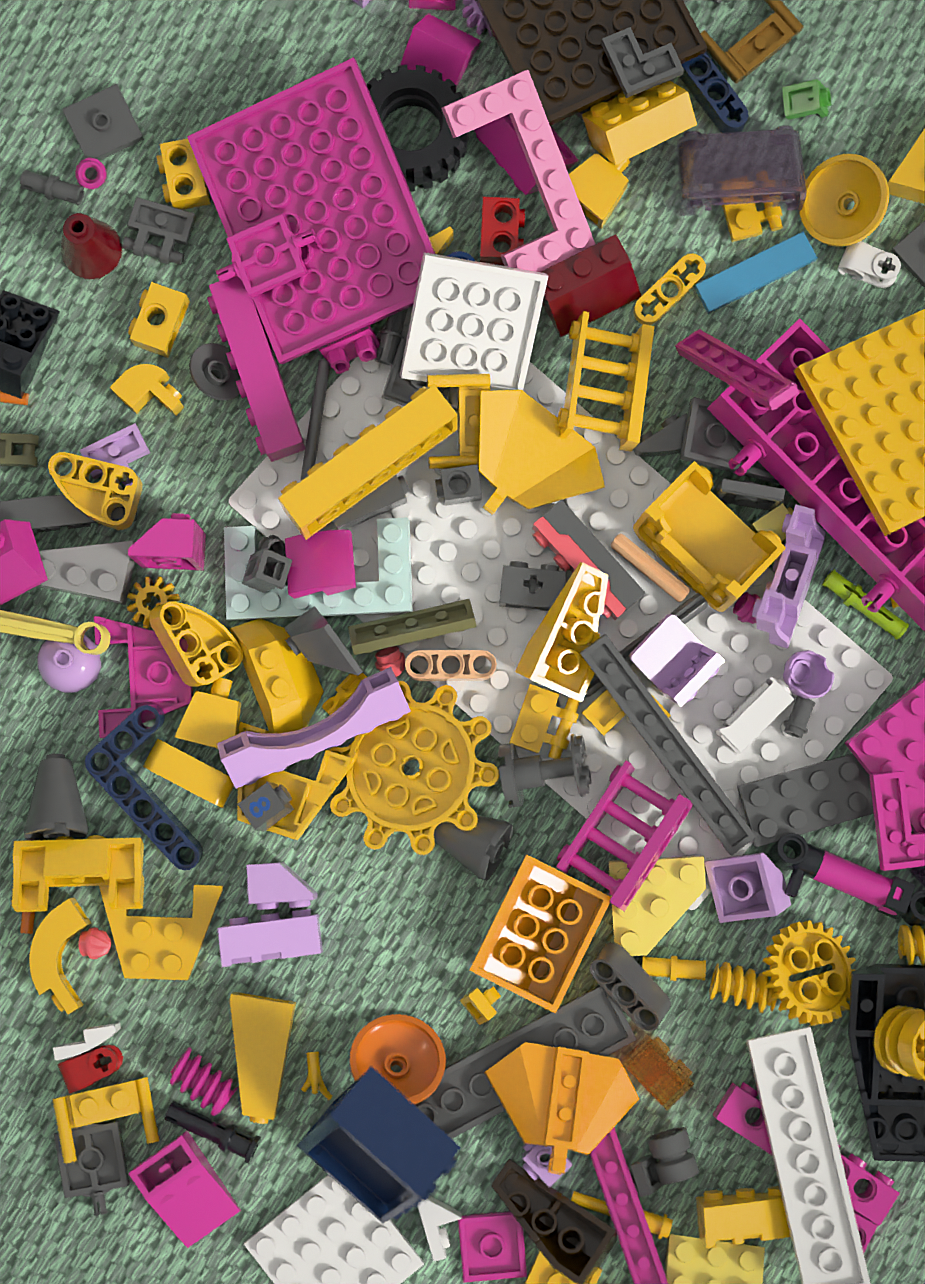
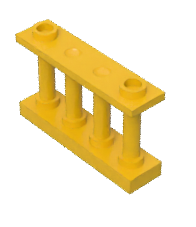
M583 311L577 321H572L569 332V339H573L564 408H560L557 418V426L561 427L560 437L566 438L574 426L615 434L620 439L619 449L631 452L640 443L655 326L642 324L636 333H632L629 336L587 327L589 312ZM588 339L626 347L628 351L632 352L631 362L622 364L584 356L585 341ZM585 368L623 376L628 381L627 391L618 393L580 385L581 370ZM581 397L619 405L624 410L623 420L614 422L575 414L577 399Z

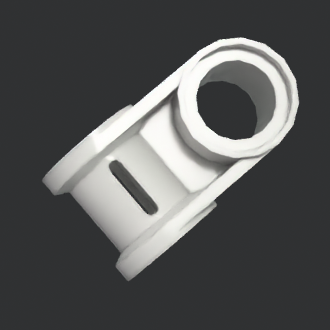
M860 241L846 246L837 270L842 275H845V273L852 275V279L861 280L879 288H887L895 282L901 264L898 257L893 253L880 250ZM883 266L889 268L887 274L881 273Z

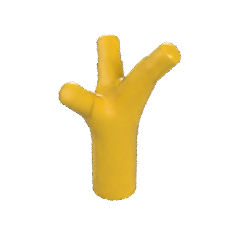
M319 1052L306 1053L308 1076L301 1090L306 1092L311 1086L313 1095L318 1094L319 1090L327 1100L332 1099L333 1096L327 1090L322 1079Z

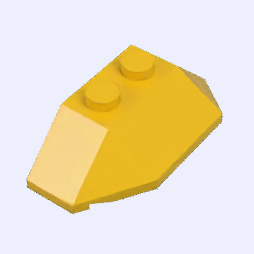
M255 619L230 628L231 634L242 648V663L269 732L285 733L307 727L324 693L313 663L308 661L302 652L297 656L285 641L290 636L284 627L263 619Z

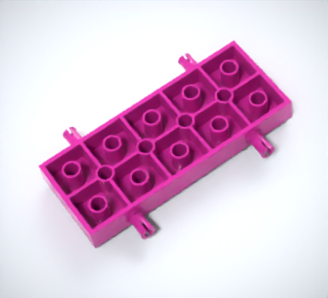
M799 318L756 360V362L795 383L799 391L797 395L772 411L734 387L729 386L707 408L744 446L737 455L729 460V467L732 470L741 462L742 465L734 473L743 476L758 460L801 506L815 509L816 521L877 582L862 597L863 605L866 606L869 602H872L867 609L876 613L891 597L925 632V517L887 536H884L794 373L798 366L831 351Z

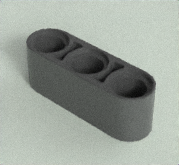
M612 942L605 944L590 964L591 975L637 1026L646 1031L656 1030L670 1010L671 1001L669 997L621 945Z

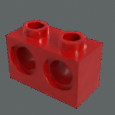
M483 197L480 262L504 266L500 255L524 245V239L518 238V227L524 228L525 209H519L520 198ZM505 212L511 216V219L508 222H500L495 216L498 213ZM498 242H505L510 246V249L506 252H498L494 245Z

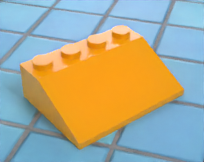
M526 854L469 970L556 1014L612 897Z

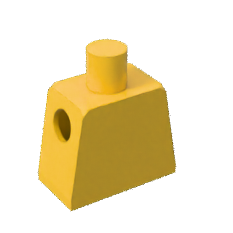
M595 153L569 173V177L584 215L601 229L627 189L629 180L622 172L628 167L630 160L627 159L615 165L610 160L607 161L600 154Z
M224 678L217 679L212 684L210 694L195 691L175 737L218 749L217 743L239 734L241 703L228 699L233 681Z

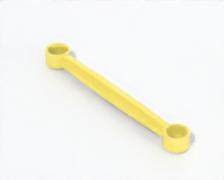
M0 610V633L75 644L79 651L91 655L102 654L110 645V633L101 624L85 622L77 627L39 617ZM96 627L100 631L101 641L95 649L89 650L84 645L83 638L88 629Z

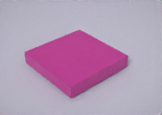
M510 1211L462 1215V1218L458 1220L463 1283L527 1277L523 1228Z

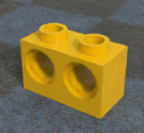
M188 138L160 144L162 155H157L156 157L160 174H166L167 184L162 185L166 203L171 202L174 208L181 210L210 205L208 188ZM184 156L187 158L186 162L182 165L172 164L176 157ZM184 185L193 187L191 192L186 195L178 193L179 189Z

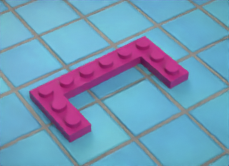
M904 771L869 774L880 870L888 871L925 866V832L911 834Z

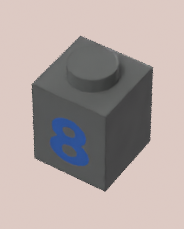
M272 782L265 783L238 803V806L254 830L263 832L294 810L289 802L292 800V797L282 784L278 786V784Z

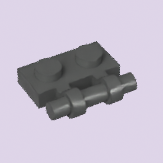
M136 197L127 226L131 230L138 231L137 237L133 239L125 236L122 248L133 251L134 255L140 257L148 255L158 258L159 262L169 265L172 262L182 265L185 254L174 251L175 243L188 246L196 215L195 213ZM149 235L164 239L162 247L148 243Z

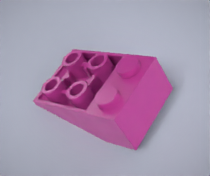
M188 1130L135 1166L128 1173L146 1201L187 1248L241 1211Z

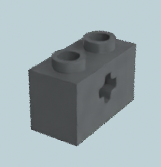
M511 561L509 566L503 565L499 606L549 611L565 586L566 572L559 571V566L548 564L541 565V569L528 568V563ZM530 579H535L536 585L541 586V588L536 589L535 593H529V587L524 586V584H529Z

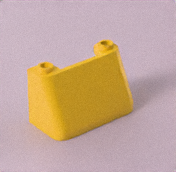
M694 461L643 512L633 525V529L637 537L693 591L701 594L709 606L718 612H724L772 564L786 547L781 543L779 536L770 530H759L757 533L751 530L710 491L714 486L711 472Z

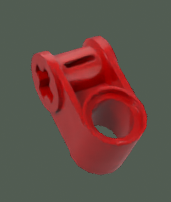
M108 1044L86 1054H79L57 1065L68 1092L71 1094L117 1071L123 1063V1055L118 1047ZM110 1056L112 1062L108 1065H101L100 1059Z

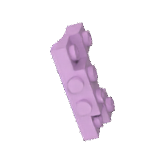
M795 505L792 515L787 514L785 517L782 532L786 533V549L782 555L780 554L775 559L773 572L776 573L773 581H768L763 599L757 598L752 616L756 617L757 629L769 632L770 644L787 649L826 539V531L816 522L815 509Z

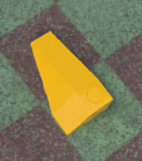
M582 562L578 564L528 642L515 670L516 673L582 702L594 672L580 655V652L600 638V633L597 632L600 614L604 611L608 582L607 574Z

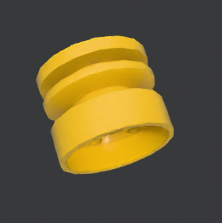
M896 1006L889 1009L880 1018L875 1030L874 1049L876 1057L883 1068L892 1073L912 1076L915 1079L925 1081V1011L907 1006Z

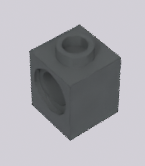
M477 464L440 470L441 479H436L435 484L437 497H444L445 506L482 500ZM454 479H462L467 487L464 491L456 493L450 489L449 484Z

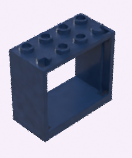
M372 1066L333 1101L296 1145L382 1224L391 1218L397 1220L403 1213L407 1214L412 1207L416 1208L423 1200L426 1201L438 1187L435 1182L442 1175L446 1176L458 1160L454 1156L461 1148Z

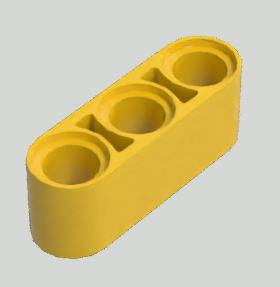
M158 738L143 764L144 768L221 808L224 807L234 788L230 776Z

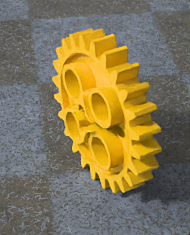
M811 920L790 924V926L781 928L780 934L772 936L775 944L766 946V950L772 956L763 958V962L768 964L770 969L763 971V975L771 977V982L767 983L765 987L769 989L774 988L775 993L770 999L781 1000L779 1011L789 1009V1019L799 1018V1024L810 1023L811 1026L831 1023L833 1019L842 1017V1011L849 1010L847 1001H850L851 972L856 971L851 969L850 964L854 963L856 959L848 958L846 955L850 950V946L841 947L842 935L833 938L832 927L823 929L822 922L812 924ZM827 964L832 965V969L793 982L789 980L791 975Z

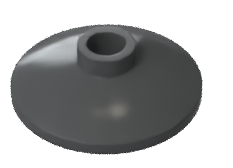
M207 343L198 347L190 358L189 370L192 380L208 397L220 401L232 400L240 395L236 381L241 378L238 370H232L226 353L230 352L231 349L221 344Z

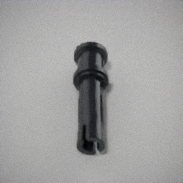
M172 1101L164 1118L165 1121L176 1124L185 1130L218 1144L220 1151H230L244 1158V1162L247 1164L253 1159L261 1141V1137L258 1135L252 1137L237 1130V1125L228 1124L226 1126L175 1101Z

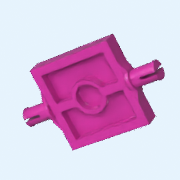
M284 214L275 216L226 238L232 253V264L216 270L217 277L222 283L225 280L238 276L243 281L248 296L253 298L308 273L301 257V247L317 241L316 234L311 228L296 236L291 231Z

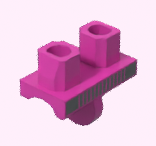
M368 325L319 347V351L330 363L331 368L334 369L336 374H341L349 370V360L359 357L362 362L375 359L380 339L375 335L371 326Z

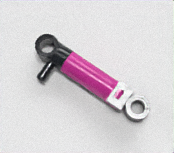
M786 834L772 846L770 858L773 864L780 870H792L785 890L787 896L797 897L802 880L806 876L877 907V912L891 918L898 919L902 916L903 920L910 926L925 925V915L918 913L915 906L916 902H919L925 907V890L913 894L915 884L897 876L888 878L811 845L799 834ZM783 846L791 847L794 850L795 858L787 857L783 851Z

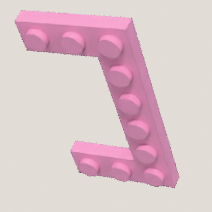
M528 70L441 107L453 138L509 114L554 231L500 255L504 266L541 272L595 245Z

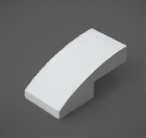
M120 1022L84 1029L85 1041L61 1044L53 1048L55 1061L79 1055L98 1046L121 1029Z

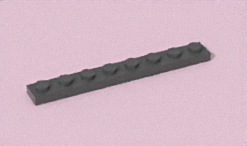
M606 634L602 635L582 650L580 655L688 800L691 801L694 808L729 855H734L755 839L756 835Z

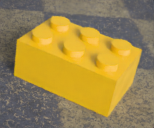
M671 80L628 98L621 92L616 98L608 102H600L592 106L590 111L582 114L592 148L615 165L697 125L688 91Z

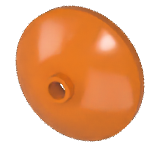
M386 1015L369 1022L355 1037L350 1051V1070L354 1081L372 1066L413 1104L425 1100L437 1089L445 1071L446 1055L439 1036L425 1022L408 1015ZM394 1065H398L401 1067L402 1071L397 1073L393 1072L391 1070V1067Z

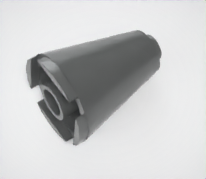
M49 754L46 756V759L41 760L39 763L24 827L25 839L30 841L47 840V838L56 839L60 836L84 839L87 837L89 828L72 761L65 759L64 754Z
M477 815L478 822L469 831H462L451 822L440 823L434 830L435 843L476 877L486 881L489 880L502 861L499 857L503 848L507 849L514 826L507 821Z

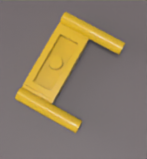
M490 374L427 375L428 388L434 384L436 387H459V456H429V469L456 468L475 464L479 467L480 391H490Z
M148 1077L52 1099L64 1164L77 1161L71 1128L141 1112L147 1144L160 1141Z

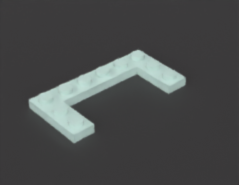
M408 517L377 519L379 581L356 582V588L332 595H327L320 591L296 599L288 594V586H284L282 590L274 588L263 593L243 585L242 581L250 555L258 552L257 527H224L226 620L298 618L314 606L322 616L413 612L410 519Z

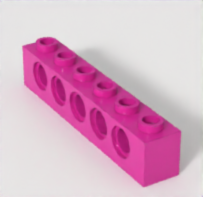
M732 1082L712 1115L772 1155L761 1103L756 1098L758 1091L744 1082L740 1087ZM752 1107L759 1108V1119L754 1123L746 1122L745 1114L747 1110ZM840 1153L853 1209L880 1226L900 1194L892 1187L895 1181L880 1171H877L874 1176L865 1170L867 1163L854 1154L850 1153L847 1158ZM859 1179H867V1189L863 1193L856 1194L854 1192L855 1183Z

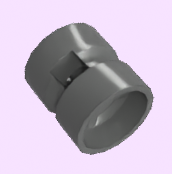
M685 1127L666 1130L646 1139L652 1157L659 1159L655 1169L661 1185L681 1182L699 1174L700 1171L695 1155L687 1152L690 1148V1139Z

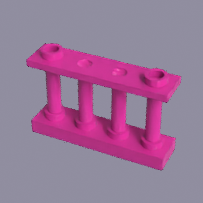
M625 761L622 766L617 765L609 777L611 782L571 845L566 844L558 854L557 860L559 863L556 866L565 874L573 866L610 891L609 895L612 896L609 902L625 912L693 807L691 801L680 794L675 800L672 798L668 800L633 778L631 775L635 768L628 761ZM623 787L662 810L664 818L658 827L656 825L651 827L614 803ZM606 813L645 837L644 841L647 844L641 853L636 852L634 854L596 829ZM589 840L628 864L627 868L630 870L623 880L620 878L618 880L614 879L579 856Z

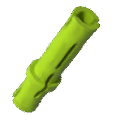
M835 569L823 581L822 586L827 587L843 599L844 605L854 607L892 635L894 639L898 640L909 627L907 622H904L883 605L876 613L869 611L867 608L872 602H869L866 606L863 605L861 599L866 595L862 591L863 587L859 584L854 585L836 572Z

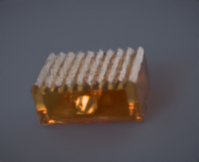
M646 1035L620 1061L666 1110H669L694 1085L689 1078L693 1072L680 1059L674 1063L669 1058L667 1053L671 1049L658 1036L652 1040Z

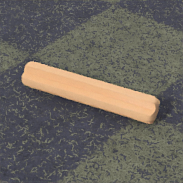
M620 533L610 545L612 549L677 602H682L689 594V587L625 535Z

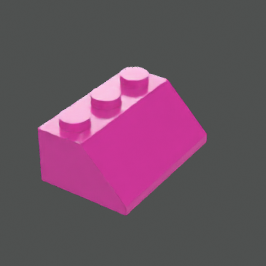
M509 114L474 129L478 140L489 149L495 157L497 164L504 168L513 179L517 189L522 191L525 196L539 191ZM550 126L568 170L579 160L552 126Z
M171 514V519L162 518L129 547L128 556L142 568L204 571L206 533L195 520L190 519V515Z
M5 519L0 522V605L48 580L30 522Z

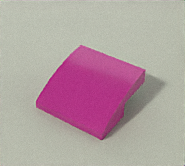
M350 530L318 531L307 540H305L302 534L285 538L286 557L292 559L287 576L288 594L292 598L296 599L320 591L327 595H332L356 588L352 533Z

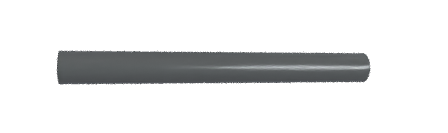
M327 360L318 361L301 481L308 476V470L316 463L330 371V363Z

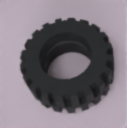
M407 65L398 66L397 72L392 73L390 69L381 72L382 79L378 81L373 77L367 83V87L382 124L392 112L406 106H417L430 111L440 124L438 137L430 145L422 149L402 150L391 145L409 190L415 191V185L423 184L424 190L432 188V181L438 179L439 183L444 182L448 179V172L450 170L455 172L460 166V158L465 157L469 132L453 138L441 107L464 98L462 93H456V85L450 79H447L445 82L442 81V73L437 70H432L431 74L427 73L425 66L416 65L415 70H407Z

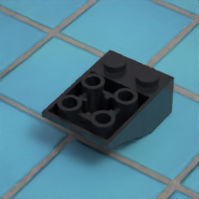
M5 290L0 294V391L21 399L33 380L60 311Z

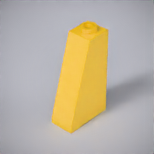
M233 992L230 995V1008L242 1115L250 1116L249 1121L268 1124L269 1119L274 1120L277 1116L296 1002Z

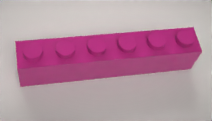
M238 276L225 280L222 283L218 281L210 284L209 288L212 296L207 297L213 315L219 314L221 324L217 325V329L222 342L228 341L231 351L227 352L226 355L232 370L237 369L241 379L237 380L236 384L241 397H247L250 408L245 410L251 426L257 425L260 436L255 437L261 455L267 454L271 462L304 451L305 444L253 298L248 296L243 281Z

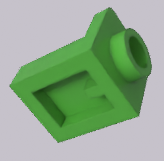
M818 79L782 87L784 112L788 120L817 113L821 117L828 116V106H831L832 103L829 88H825Z

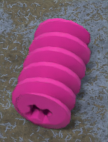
M189 1047L171 1070L170 1085L173 1086L182 1081L180 1092L185 1093L192 1088L190 1099L194 1101L202 1096L203 1099L200 1107L204 1109L213 1104L211 1115L215 1116L222 1111L239 1086L233 1090L230 1089L233 1081L231 1077L221 1082L222 1070H218L211 1075V1062L201 1067L202 1055L199 1054L190 1059L192 1048Z

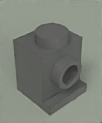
M263 548L250 555L242 584L263 593L274 588L282 590L286 583L292 559Z

